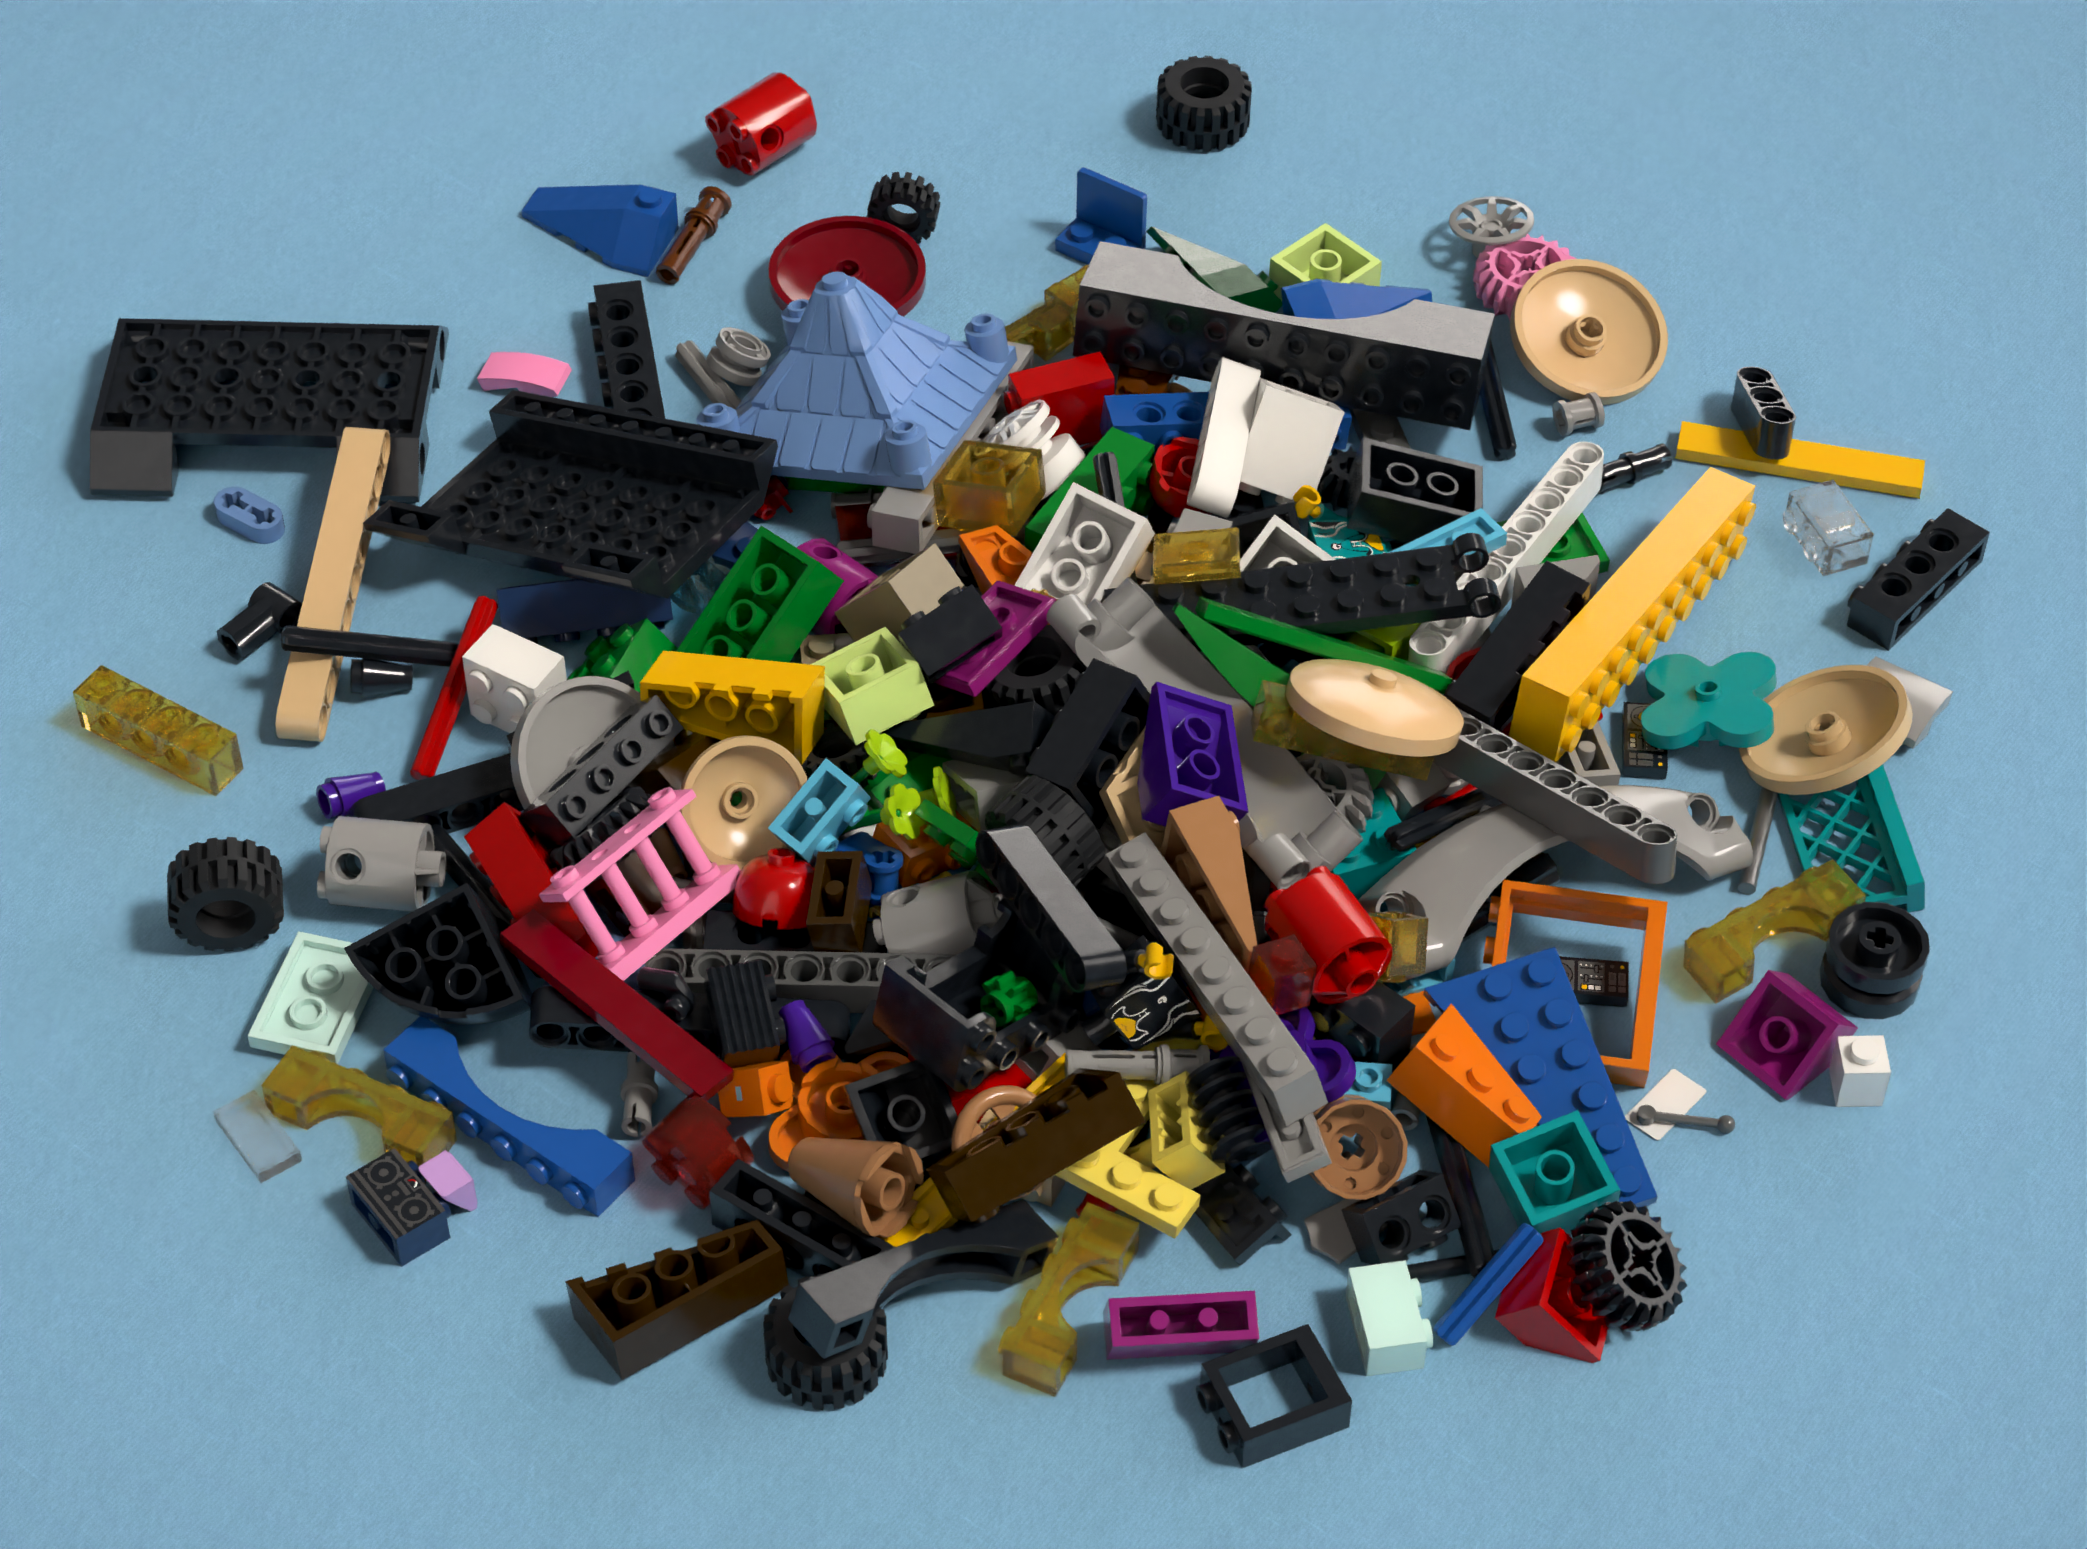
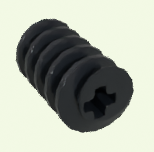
M1235 1056L1209 1061L1195 1069L1185 1081L1187 1090L1194 1093L1191 1098L1194 1108L1200 1110L1197 1116L1200 1126L1207 1128L1204 1132L1206 1143L1214 1145L1210 1150L1212 1160L1218 1163L1233 1164L1248 1161L1272 1149L1271 1143L1268 1141H1255V1138L1266 1130L1264 1124L1249 1125L1248 1121L1259 1114V1110L1256 1106L1243 1107L1242 1103L1253 1096L1251 1089H1236V1086L1246 1080L1247 1077L1245 1072L1242 1071L1230 1072L1229 1069L1240 1062V1058Z

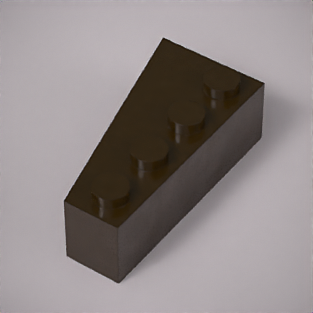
M1079 1068L926 1170L953 1219L977 1224L997 1214L999 1206L1013 1198L1027 1194L1039 1183L1144 1124L1146 1121L1120 1072Z
M758 1220L697 1239V1246L680 1251L672 1250V1247L655 1252L653 1253L654 1260L630 1268L626 1267L625 1262L605 1268L607 1275L584 1282L581 1276L565 1281L574 1320L622 1380L776 1295L789 1285L783 1249Z

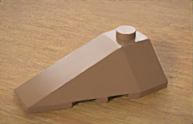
M1220 796L1169 810L1161 854L1249 977H1252L1258 946L1238 819L1232 811L1226 809Z

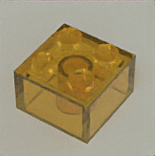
M964 440L933 481L938 526L951 527L959 531H976L998 525L1009 535L1016 536L1046 494L1042 449Z

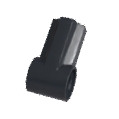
M271 582L263 583L251 595L248 607L216 631L218 641L223 645L227 653L236 660L244 658L275 633L282 634L285 626H297L302 603Z

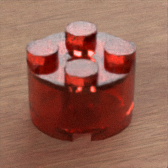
M687 1096L646 1134L642 1143L656 1159L651 1165L655 1174L667 1185H672L675 1181L679 1182L685 1187L684 1192L687 1198L696 1207L704 1210L710 1204L709 1191L733 1163L740 1159L751 1165L754 1162V1156L742 1135L734 1141L726 1129L732 1123L718 1109L698 1096H693L691 1099Z

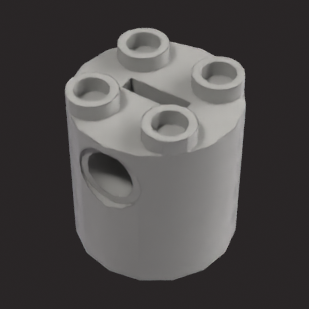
M338 816L332 827L324 826L322 828L320 851L321 853H326L325 871H321L318 876L317 895L318 898L328 899L331 905L413 912L427 904L431 887L441 888L443 886L446 874V854L442 851H435L434 834L431 825L428 823ZM355 855H356V856L360 859V861H361V864H362V869H361V870H360V869L357 867V865L355 864V859H354Z
M967 871L886 892V894L881 896V917L873 920L874 936L879 945H886L888 953L957 955L974 946L979 927L985 924L991 929L1002 915V912L997 909V905L1002 898L997 892L991 893L985 880L977 871Z

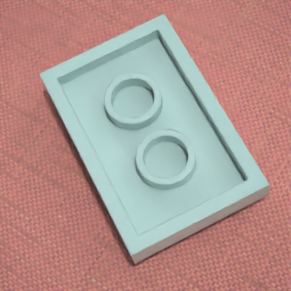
M298 931L248 1034L251 1048L334 1066L338 1065L373 989V986L353 965L344 949L353 943Z

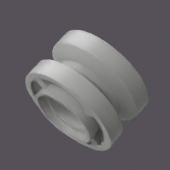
M731 327L722 328L715 340L717 346L711 348L706 358L707 364L716 374L732 383L742 386L755 385L762 374L761 368L766 366L771 356L769 348L760 339L746 331Z

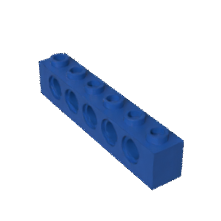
M1209 392L1104 395L1100 421L1102 437L1111 427H1114L1155 445L1154 456L1159 446L1163 444L1164 447L1171 444L1174 438L1186 437L1199 440ZM1338 406L1345 413L1331 450H1334V448L1342 450L1347 447L1352 416L1347 407Z

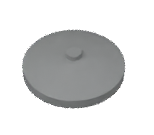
M584 676L559 683L547 689L532 701L518 722L511 746L510 761L513 783L524 809L532 804L630 706L641 702L640 693L637 690L614 679L600 676ZM672 740L658 755L664 754L675 747L674 741ZM627 785L620 793L631 787Z

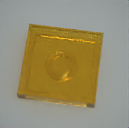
M1239 528L1154 535V584L1241 578Z

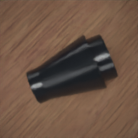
M351 659V693H361V698L401 690H412V665L374 659Z

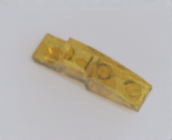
M1089 264L1045 289L1044 305L1035 308L1012 324L1006 325L1007 341L1034 346V354H1037L1044 361L1049 360L1074 341L1079 286Z

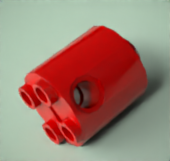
M781 72L771 73L705 116V123L712 132L718 146L716 156L725 168L734 166L749 176L755 175L809 141L816 135L817 121L810 95L791 77Z
M1326 866L1315 867L1308 872L1305 878L1295 882L1289 888L1274 891L1264 903L1268 911L1265 917L1266 932L1318 1002L1329 1005L1342 1003L1365 994L1383 975L1392 959V945L1340 876L1331 873Z

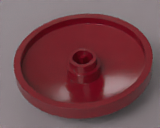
M862 216L829 217L797 228L788 234L774 249L768 268L771 295L782 311L792 301L799 299L809 300L816 284L822 280L824 275L831 272H843L848 276L857 278L882 296L903 317L918 304L926 286L925 258L916 241L902 229L890 223Z

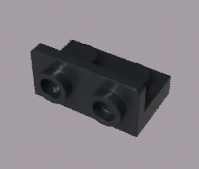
M1225 1163V1173L1191 1190L1201 1195L1199 1207L1196 1209L1195 1214L1239 1265H1242L1276 1234L1284 1241L1292 1234L1282 1224L1288 1216L1270 1196L1262 1200L1254 1191L1260 1183L1242 1163L1236 1168L1230 1163Z

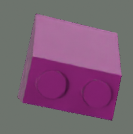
M1768 970L1716 1045L1785 1100H1789L1830 1067L1837 1036H1853L1858 1027L1791 975Z

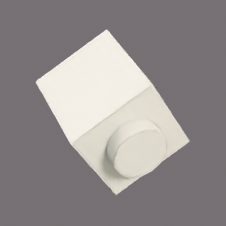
M1884 1035L1837 1036L1829 1067L1836 1107L1883 1105L1891 1075Z

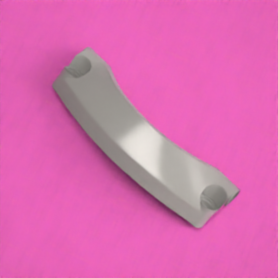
M1127 577L1102 603L1094 598L1086 606L1077 595L1069 594L1059 598L1049 608L1047 613L1048 623L1086 667L1095 658L1136 674L1150 694L1151 687L1157 681L1232 705L1248 813L1239 821L1241 847L1277 889L1289 888L1295 882L1305 878L1309 871L1318 866H1326L1331 872L1363 841L1359 832L1344 818L1325 792L1268 725L1200 651L1155 606L1154 601L1131 578Z
M1599 786L1674 828L1677 832L1676 856L1691 866L1707 881L1746 869L1752 865L1753 849L1749 839L1742 832L1733 816L1719 815L1715 800L1710 795L1650 786ZM1501 803L1452 826L1407 856L1358 900L1387 940L1393 941L1390 942L1393 948L1392 959L1388 967L1397 981L1403 982L1447 967L1457 954L1464 935L1476 913L1492 891L1511 872L1530 858L1569 840L1505 803ZM1689 805L1692 809V817L1687 810ZM1383 901L1388 907L1385 921L1380 916V907Z

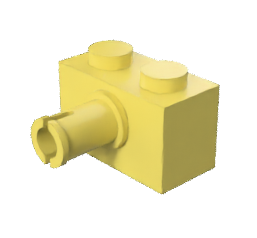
M1184 1071L1171 1078L1168 1082L1148 1090L1151 1138L1127 1148L1123 1154L1151 1169L1157 1167L1173 1181L1193 1189L1225 1173V1163H1218L1212 1160L1210 1150L1214 1145L1206 1143L1204 1132L1207 1128L1200 1126L1197 1118L1200 1110L1195 1109L1191 1101L1194 1093L1188 1091L1185 1084L1190 1073Z

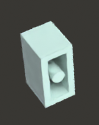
M1406 1260L1349 1268L1346 1299L1366 1376L1423 1369L1426 1349L1433 1347V1334L1429 1319H1421L1419 1307H1422L1420 1284L1417 1278L1410 1279Z

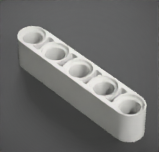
M1224 357L1220 358L1210 385L1187 505L1224 518L1229 516L1239 489L1261 370Z

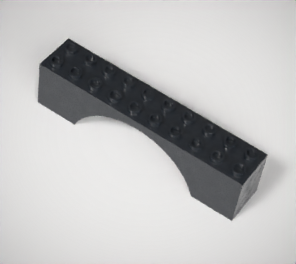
M1100 241L1079 286L1072 356L1079 357L1101 351L1107 363L1208 382L1212 381L1220 358L1224 357L1261 370L1260 378L1332 402L1337 406L1470 431L1484 381L1495 314L1414 299L1395 310L1367 317L1315 319L1282 315L1236 302L1208 288L1188 272L1178 255Z

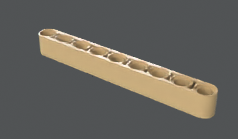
M345 427L297 623L299 627L350 631L372 535L371 531L365 530L363 522L378 509L390 456V433L388 430ZM291 651L276 712L275 727L278 738L323 742L329 723L343 656Z

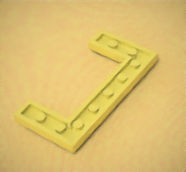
M1201 1038L1198 1040L1170 1039L1150 1043L1138 1049V1051H1154L1155 1047H1159L1160 1044H1168L1170 1049H1198L1203 1044ZM1124 1080L1146 1122L1055 1175L1175 1239L1199 1207L1201 1195L1123 1154L1150 1119L1148 1090L1159 1085L1155 1084L1154 1080Z

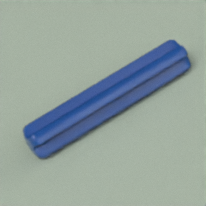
M1527 1223L1521 1224L1434 1325L1433 1330L1447 1344L1451 1346L1456 1345L1542 1245L1544 1240L1542 1235Z

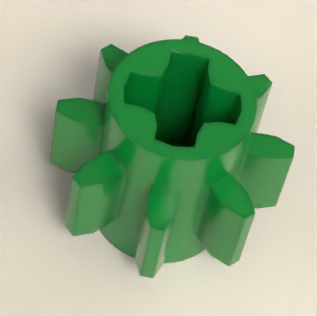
M1011 970L1001 976L997 975L982 985L988 994L982 997L980 1009L981 1012H987L995 1018L996 1027L1003 1026V1028H1006L1032 1012L1031 1009L1038 1003V995L1034 985L1025 977L1018 976L1015 978Z

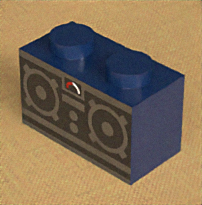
M395 1148L346 1176L352 1206L401 1267L450 1239L447 1218L451 1216V1211L446 1200L437 1192L432 1194L425 1186V1178L419 1172L417 1164L412 1160L406 1162Z

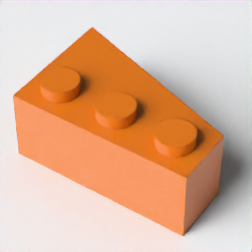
M1452 1003L1386 1080L1488 1168L1492 1144L1534 1128L1542 1118L1541 1114Z

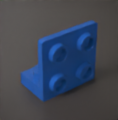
M1082 167L1077 172L1076 218L1055 239V251L1089 265L1100 241L1146 249L1147 195L1144 192Z

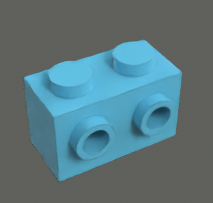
M825 758L768 829L783 844L814 868L817 853L836 850L839 844L838 837L848 825L854 826L862 819L868 808L867 802L871 798L857 782Z

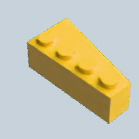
M663 650L640 681V700L643 701L656 694L684 729L719 740L743 735L769 739L786 748L802 765L824 733L825 666Z

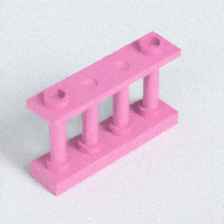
M667 787L653 794L648 799L649 806L575 866L565 867L555 873L550 879L552 884L539 894L543 902L568 901L599 951L596 955L598 961L623 981L735 889L736 879L741 871L738 865H717L715 862L711 863L680 812L684 806L697 797L693 789L673 790L671 787ZM663 823L667 824L695 871L693 874L694 881L685 888H678L648 838ZM631 849L635 850L663 897L661 901L662 907L652 915L646 914L615 863ZM599 875H602L631 923L629 927L631 933L621 941L615 942L583 890Z

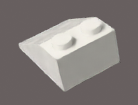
M1073 482L1014 586L1055 598L1056 601L1065 595L1074 594L1086 606L1094 598L1102 603L1105 600L1104 589L1117 588L1127 577H1130L1155 533L1147 518Z

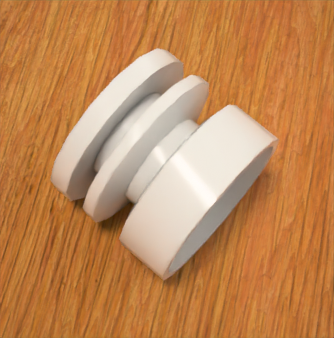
M1040 399L1023 406L1003 418L981 440L975 450V454L980 461H990L987 468L990 474L998 475L1010 470L1003 479L1001 488L1015 506L1020 509L1041 501L1057 490L1086 457V454L1070 434L1064 433L1051 438L1058 429L1060 421L1056 416L1051 415L1047 417L1050 413V408L1044 400Z

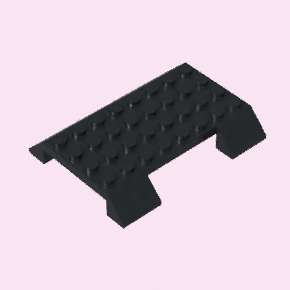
M512 390L489 410L497 438L421 507L388 500L365 520L363 525L365 530L403 542L668 599L764 505L778 444L776 439Z

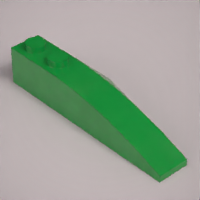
M1178 602L1175 604L1172 610L1201 651L1230 685L1265 719L1304 748L1300 756L1304 754L1305 748L1312 754H1317L1323 746L1330 755L1341 750L1346 759L1354 757L1359 767L1363 768L1364 772L1367 773L1372 790L1376 789L1397 755L1367 749L1346 742L1307 722L1293 710L1286 699L1285 691L1290 673L1277 665L1269 663L1264 657L1239 641H1235L1228 634L1211 623L1204 621Z

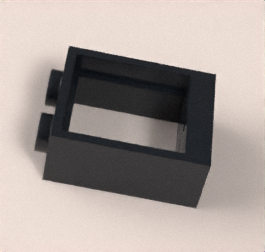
M1309 1324L1201 1364L1200 1385L1196 1386L1198 1401L1206 1414L1212 1412L1218 1423L1217 1432L1223 1448L1227 1453L1234 1452L1242 1468L1349 1428L1352 1399ZM1291 1363L1314 1403L1250 1428L1228 1387Z

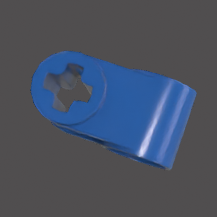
M862 831L839 842L835 851H863L872 882L871 904L881 906V896L883 894L903 888L899 884V869L902 868L904 863V856L901 851L885 845Z

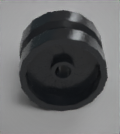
M1863 902L1847 907L1835 917L1828 933L1826 951L1820 966L1821 987L1831 1002L1844 1012L1865 1019H1886L1900 1015L1913 1005L1920 989L1923 971L1930 952L1927 932L1920 921L1906 910L1887 903Z

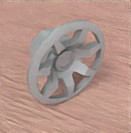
M1497 196L1480 197L1458 205L1450 214L1449 225L1457 237L1472 243L1473 255L1478 258L1479 253L1485 250L1486 245L1507 244L1526 236L1534 226V214L1525 204L1511 198ZM1496 203L1509 205L1502 214H1497ZM1487 204V214L1482 215L1478 208L1474 206ZM1462 212L1468 217H1470L1457 220L1458 216ZM1522 212L1527 220L1515 216ZM1470 229L1472 231V234L1464 230ZM1513 229H1520L1514 233H1511V230Z

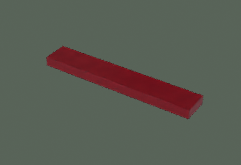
M531 910L500 933V944L699 1106L703 1105L733 1081L734 1070L536 910Z

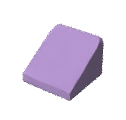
M445 1150L420 1165L419 1172L444 1200L469 1211L477 1208L478 1203L473 1178L450 1152Z

